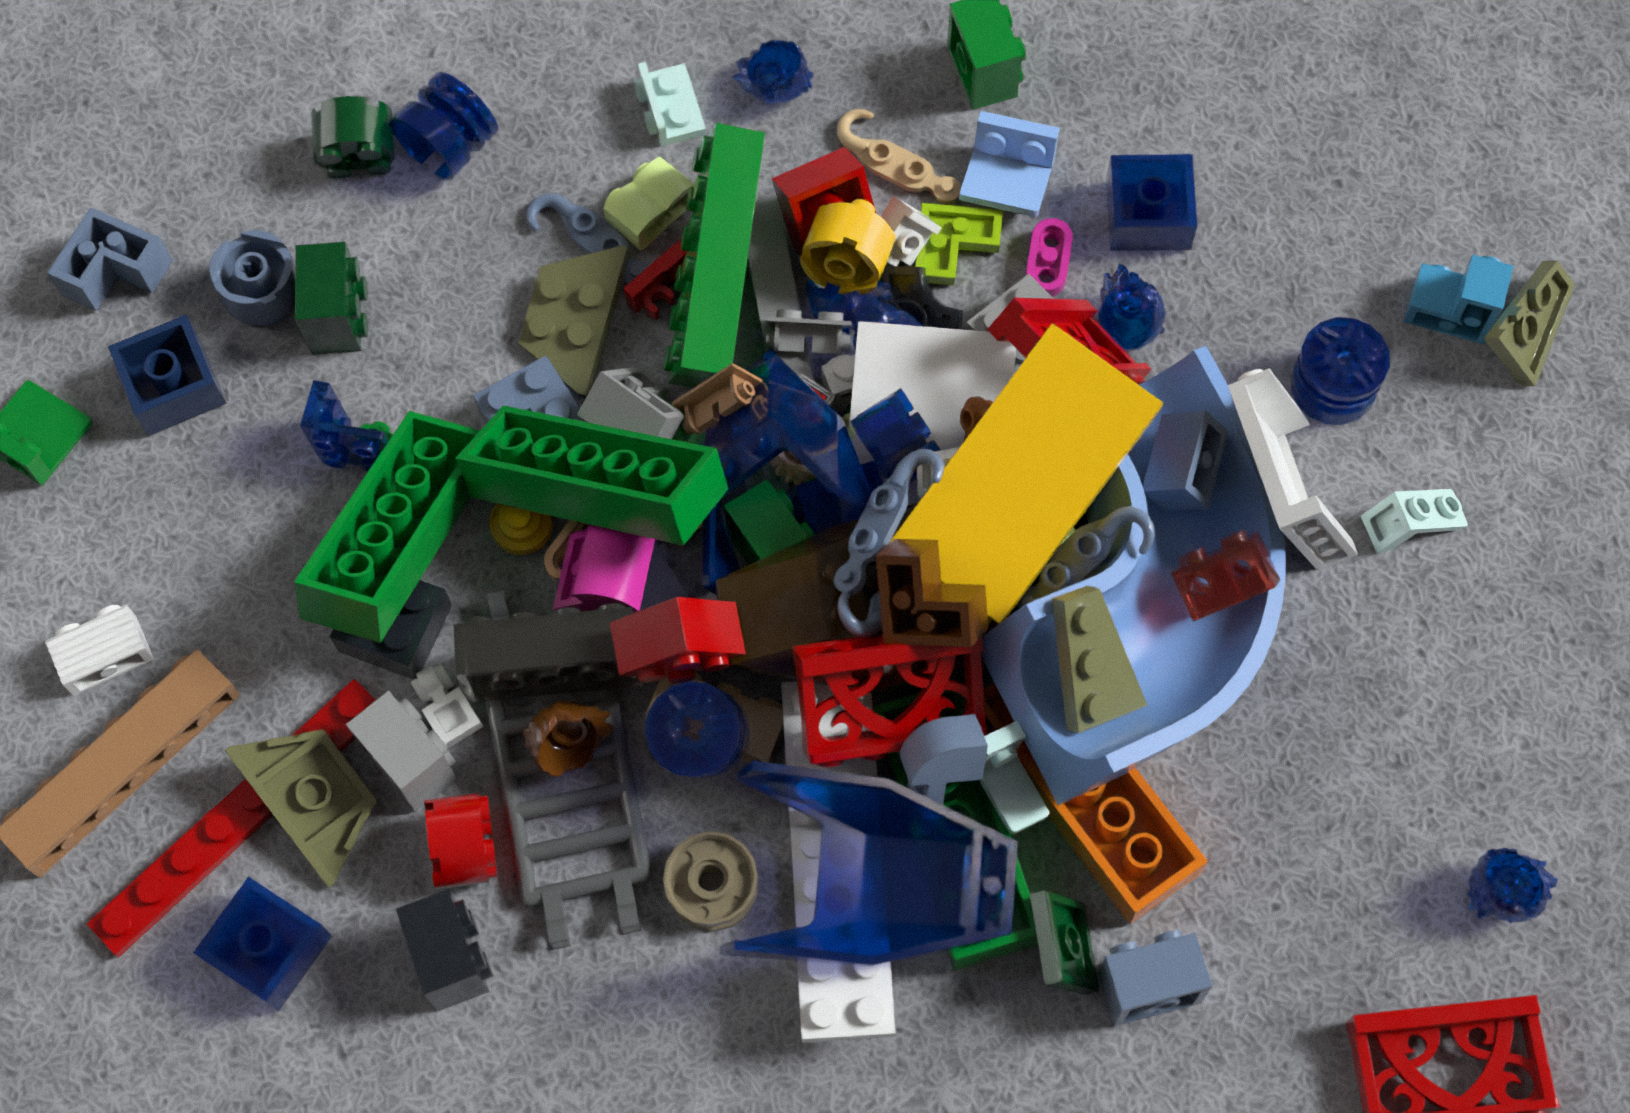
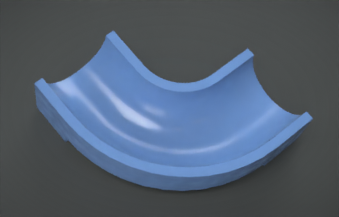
M1207 346L1193 350L1176 364L1139 384V386L1163 402L1162 409L1085 511L1088 523L1090 524L1106 518L1111 512L1120 507L1133 506L1142 509L1150 516L1155 529L1153 545L1146 554L1139 553V547L1143 542L1144 536L1141 527L1134 522L1126 523L1119 529L1108 557L1085 580L1025 604L982 637L983 651L981 652V658L1014 722L1018 721L1025 733L1024 741L1058 806L1130 772L1211 724L1228 710L1250 685L1264 662L1275 636L1282 609L1286 578L1284 533L1277 524L1228 385ZM1207 411L1228 431L1209 508L1164 511L1145 495L1143 489L1144 475L1149 465L1154 438L1158 431L1162 414ZM1089 585L1101 590L1148 705L1081 733H1076L1066 728L1052 598Z

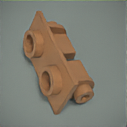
M731 363L674 400L672 406L685 412V420L682 422L684 430L689 435L694 433L701 435L706 429L719 422V414L726 417L742 406L751 403L752 396L755 395L754 388L762 383V379Z

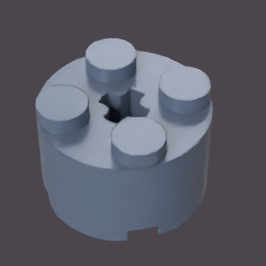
M260 230L245 231L240 233L241 237L230 243L228 240L223 242L212 256L209 272L215 290L228 313L239 322L252 326L278 324L285 320L295 309V262L284 243L277 236Z

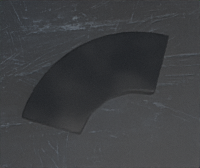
M885 266L882 280L886 298L893 313L897 315L904 325L962 330L963 310L948 307L934 296L927 284L924 267Z

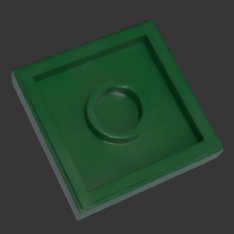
M1045 890L1030 894L1045 985L1078 994L1099 992L1085 904Z

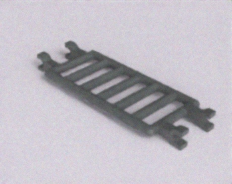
M560 578L554 579L556 590L558 588ZM504 590L487 593L495 638L479 642L476 647L520 901L527 907L543 904L549 943L552 945L553 950L571 946L562 900L614 889L623 934L641 931L633 884L648 881L652 876V867L604 624L599 618L581 620L580 614L566 617L562 616L563 624L513 634L508 600L505 597ZM587 636L589 638L593 658L591 660L501 679L498 677L495 660L497 655ZM596 676L601 700L580 705L597 706L600 711L610 712V716L605 722L613 725L615 728L608 736V741H603L602 746L594 751L591 762L612 758L616 782L521 802L517 778L544 771L540 770L534 761V757L513 760L509 737L523 734V729L528 727L529 722L538 713L506 720L502 696ZM620 799L625 824L528 844L525 819ZM627 841L629 843L632 867L536 887L532 866L534 861Z

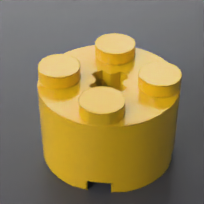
M856 199L852 203L840 202L819 207L804 243L800 264L808 277L824 288L828 282L840 287L838 291L840 294L850 296L865 295L872 292L880 280L896 236L886 221L875 213L874 206L865 200Z

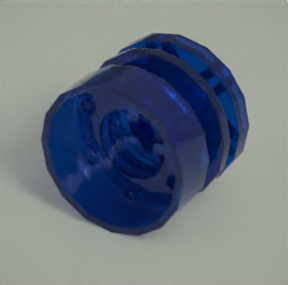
M436 72L430 78L428 86H423L417 94L419 102L408 101L390 120L389 125L399 144L421 165L434 151L440 154L445 162L434 174L443 180L452 181L469 163L471 159L469 150L479 152L484 147L485 141H490L497 133L498 125L490 109L466 84L450 74Z
M1335 317L1320 322L1307 334L1290 376L1291 393L1297 406L1310 418L1324 424L1345 425L1364 416L1371 409L1390 368V350L1383 336L1370 324L1355 318Z
M692 681L673 685L660 694L647 713L645 736L649 751L662 767L676 775L705 779L723 775L737 765L748 748L750 735L746 711L734 696L713 685ZM691 719L704 725L698 731L699 740L693 737H686L685 732L691 728L689 723Z

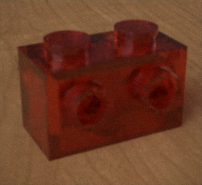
M1242 529L1219 540L1221 547L1205 553L1204 548L1199 547L1178 557L1181 564L1173 569L1171 575L1193 622L1277 587L1281 579L1259 531L1246 535L1245 530ZM1239 560L1246 561L1250 567L1243 566ZM1199 577L1204 578L1208 584L1202 583Z

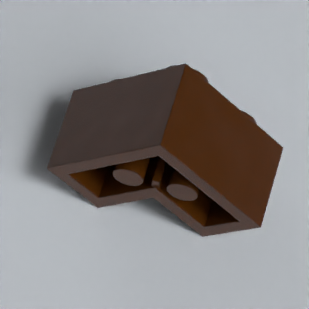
M894 539L876 555L884 644L972 647L988 630L985 585L941 584L938 540Z

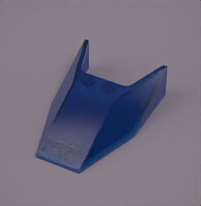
M769 349L744 369L762 379V383L754 388L755 395L752 396L751 403L742 406L726 417L719 414V422L705 431L704 446L717 448L728 490L722 498L780 453L790 450L832 493L863 512L872 492L843 418L785 361ZM720 500L703 520V588L715 595V581L740 569L720 511Z
M752 761L738 771V782L815 819L820 824L822 834L813 920L806 926L746 940H733L720 946L719 955L872 966L1011 934L1017 841L887 778Z

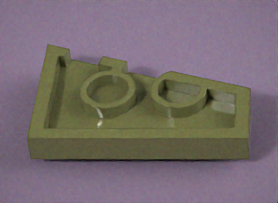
M1558 260L1542 261L1484 337L1485 341L1515 380L1524 386H1536L1575 286Z
M1087 585L1052 598L1067 730L1081 733L1147 706L1148 704L1100 588Z

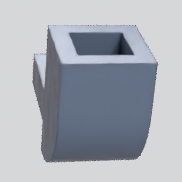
M976 715L944 717L930 721L912 732L902 745L899 755L908 777L909 796L912 800H917L923 818L941 816L946 783L982 780L988 744Z

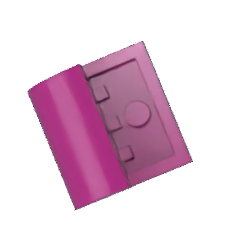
M590 524L588 529L570 533L553 610L564 617L595 610L607 618L638 612L643 598L655 539Z

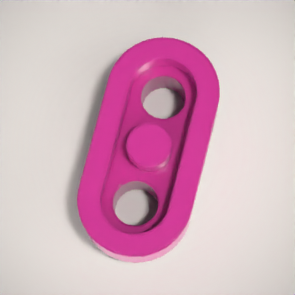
M1055 218L1042 220L1034 227L1026 275L1030 274L1052 297L1061 293L1065 287L1073 240L1071 228L1064 221ZM1047 239H1054L1059 244L1056 247H1048L1044 242ZM1043 274L1050 275L1053 281L1050 283L1041 282L1039 276Z

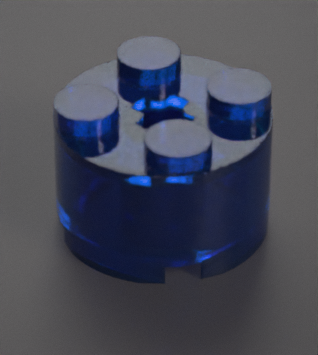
M901 388L856 415L857 417L850 421L853 429L886 481L893 475L900 461L909 453L920 449H928L934 452L941 451L934 439L928 443L925 440L932 433L918 411L911 416L909 415V412L914 410ZM917 468L909 481V485L917 480Z

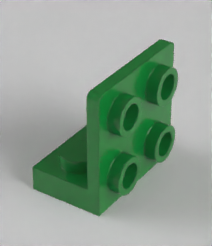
M27 380L0 412V460L43 486L93 422L86 414L34 382Z

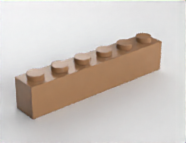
M198 649L191 655L181 657L172 666L170 674L160 683L148 687L140 694L137 703L124 715L113 718L105 726L100 737L91 745L83 746L77 750L71 757L70 764L59 774L45 779L38 786L36 794L22 807H16L5 815L0 826V840L28 870L41 878L240 696L239 692Z

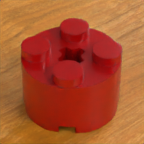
M478 793L424 800L429 855L433 865L434 889L488 883L489 878L497 877L493 838L484 839L483 835L492 834L488 795L478 796Z

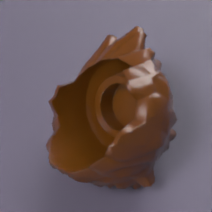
M561 699L548 708L541 709L529 722L528 727L523 729V736L526 740L525 746L530 749V754L535 758L534 761L540 770L546 772L549 776L560 777L565 772L582 769L587 763L591 762L594 751L602 746L601 739L609 736L615 727L605 722L610 716L609 711H600L597 706H583L577 704L576 701L565 702Z

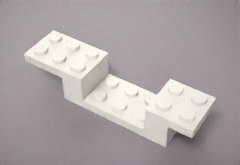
M797 681L781 682L802 1043L895 1037L889 941L887 940L879 827L876 760H864L860 757L843 760L842 764L834 767H820L816 764H810L802 749L803 740ZM814 683L816 705L834 695L829 686ZM871 693L857 698L864 706L873 711ZM842 705L830 709L821 718L819 731L824 737L844 735L846 733L847 725L845 723H839L833 728L830 726L834 715L841 710H845ZM862 725V732L871 731Z

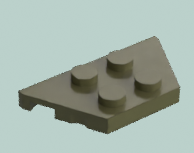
M618 246L540 266L518 341L521 347L537 360L546 355L560 378L583 398L587 397L593 386L631 254L626 246Z
M322 729L298 735L234 745L225 749L227 755L327 887L332 886L377 800L326 732Z

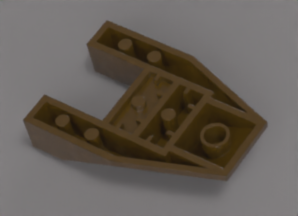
M918 503L907 505L906 511L894 535L897 533V531L900 529V527L903 525V523L906 521V519L909 517V515L912 513V511ZM859 519L828 528L715 581L717 600L736 602L746 653L745 655L730 658V667L797 680L793 646L857 637L849 632L840 619L838 599L842 592L836 588L834 578L838 569L850 559L848 543ZM876 561L871 562L866 567V581L862 589L856 594L851 595L849 599V607L852 614L862 622L868 617L871 598L879 590ZM992 620L988 625V630L982 637L999 624ZM963 654L955 656L949 679L959 682L965 681ZM981 658L983 679L992 678ZM926 660L914 661L912 663L911 672L913 674L928 678L930 674L920 671L926 666ZM895 664L886 665L879 682L869 693L915 688L917 686L907 682L897 671ZM866 668L853 670L852 678L858 679L859 682L854 685H847V687L852 689L863 683L868 677V670ZM823 675L813 676L814 683L828 686Z

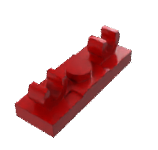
M681 238L624 287L626 303L636 314L645 307L646 313L651 318L657 320L660 317L657 306L653 304L656 300L664 299L671 306L675 304L674 293L669 287L675 283L679 265L683 266L687 251L680 250Z

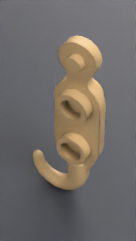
M854 109L845 113L840 118L837 124V136L841 144L854 152L870 172L910 192L930 191L935 200L944 205H951L959 199L961 190L959 181L953 177H939L935 175L933 167L924 158L890 141L864 139L850 131V124L854 120L859 118L872 119L874 117L872 112L865 109Z

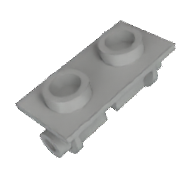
M778 309L776 317H767L766 319L768 323H775V331L767 330L766 347H774V352H804L805 337H813L812 353L841 355L842 351L850 352L851 335L843 334V327H852L851 321H843V313L818 312V319H801L802 311Z

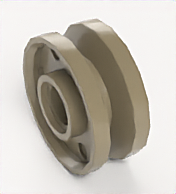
M712 831L691 835L678 844L666 861L663 877L667 899L679 918L696 929L714 932L731 928L746 918L757 902L760 886L754 857L745 845L729 834ZM708 873H719L724 877L723 884L715 891H705L700 887L703 876Z

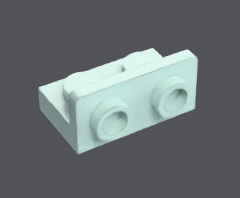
M646 62L638 63L640 78L633 79L639 103L647 101L649 111L643 112L649 135L657 134L660 146L706 135V128L685 63L653 72L648 71Z

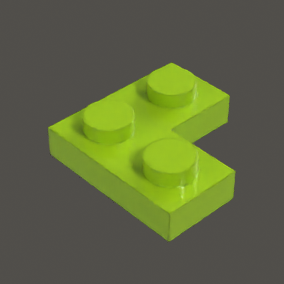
M922 203L921 212L941 227L938 234H931L916 257L915 267L925 268L927 283L955 286L958 250L999 253L1003 210Z

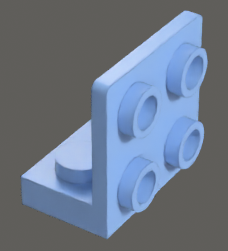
M981 111L977 121L974 150L960 190L959 199L1032 217L1038 216L1053 168L1060 128Z

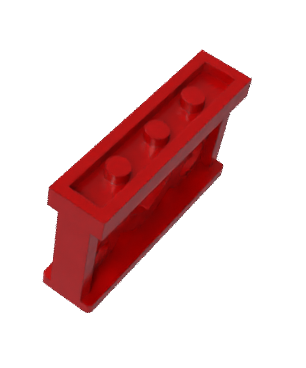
M1014 297L987 329L997 341H1009L1026 359L1053 323L1138 385L1145 382L1144 378L1152 370L1147 363H1136L1093 318L1097 313V309L1088 300Z
M883 633L876 634L870 638L854 637L793 646L801 717L802 749L810 764H816L820 767H834L842 764L845 759L860 757L864 760H879L885 758L887 753L900 751L909 735L920 726L939 719L943 708L951 707L955 709L948 698L941 696L944 690L956 691L965 698L966 708L961 716L976 715L984 736L988 735L985 723L981 652L983 651L982 636L972 647L884 644ZM963 654L965 684L949 679L956 655ZM926 660V666L920 671L930 674L929 678L913 674L911 672L912 663L914 661ZM895 664L897 671L907 682L923 689L912 704L891 721L871 711L857 698L866 695L877 685L882 676L884 666ZM866 668L868 670L867 679L860 685L849 689L847 685H854L859 682L858 679L852 678L853 670ZM823 675L834 695L816 705L813 676ZM842 705L845 710H841L834 715L830 726L833 728L839 723H845L847 725L846 733L844 735L824 737L819 731L821 718L830 709ZM924 718H925L926 721H927V722H924V723H920ZM862 725L871 731L862 732Z
M1537 995L1353 1015L1346 1022V1027L1353 1054L1363 1113H1393L1382 1105L1379 1092L1386 1080L1397 1075L1404 1083L1395 1088L1392 1100L1397 1095H1404L1410 1102L1409 1109L1402 1113H1422L1425 1100L1443 1110L1425 1113H1551L1559 1109V1100L1556 1098L1539 1019L1541 1010ZM1515 1022L1521 1023L1528 1058L1517 1054H1510ZM1473 1029L1481 1030L1484 1033L1485 1039L1480 1045H1492L1491 1051L1473 1046L1469 1042V1032ZM1449 1030L1454 1043L1465 1054L1477 1060L1487 1061L1474 1083L1459 1097L1440 1088L1417 1069L1434 1056L1440 1042V1031ZM1411 1036L1420 1037L1424 1041L1425 1050L1420 1056L1409 1060L1406 1055L1416 1050L1409 1047L1408 1038ZM1375 1038L1383 1056L1391 1066L1377 1076H1374L1368 1039ZM1505 1064L1521 1067L1532 1078L1533 1089L1530 1096L1526 1099H1513L1506 1093V1085L1508 1083H1516L1519 1086L1522 1083L1515 1074L1503 1071ZM1489 1092L1497 1105L1474 1107Z

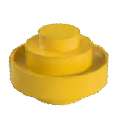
M502 504L494 506L489 519L490 531L497 545L507 553L518 556L532 554L542 549L549 541L553 531L552 516Z

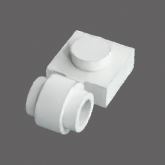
M442 664L436 667L429 665L416 673L418 678L411 681L416 693L424 704L430 700L433 701L432 704L422 709V712L433 730L448 748L484 727L460 687L450 693L448 692V689L453 687L454 683Z

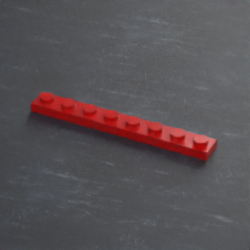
M353 679L293 735L323 729L338 750L342 752L355 740L346 724L375 702L376 699ZM244 779L93 917L87 925L114 955L119 958L270 819L273 814L249 782Z

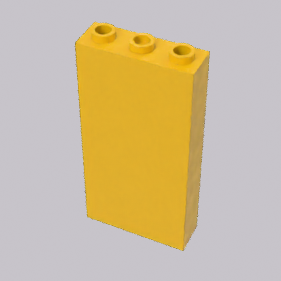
M1052 323L946 465L940 482L932 484L890 542L894 539L938 540L941 584L985 585L988 625L992 620L1000 624L1007 618L1160 412L1163 402Z

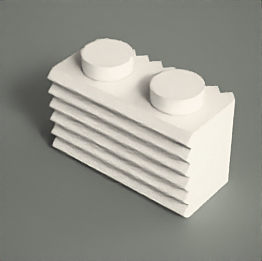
M127 604L122 607L119 605L107 606L97 612L95 619L82 625L78 623L65 625L56 631L55 637L45 641L61 683L73 696L154 660L138 619Z

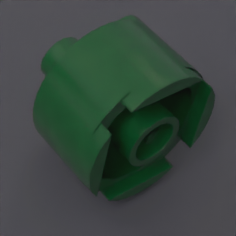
M343 96L321 102L322 109L318 112L315 107L311 111L313 160L318 166L327 170L329 178L351 177V170L367 169V172L371 175L388 174L391 171L390 164L394 161L395 155L393 116L390 106L379 100L378 107L367 105V97Z

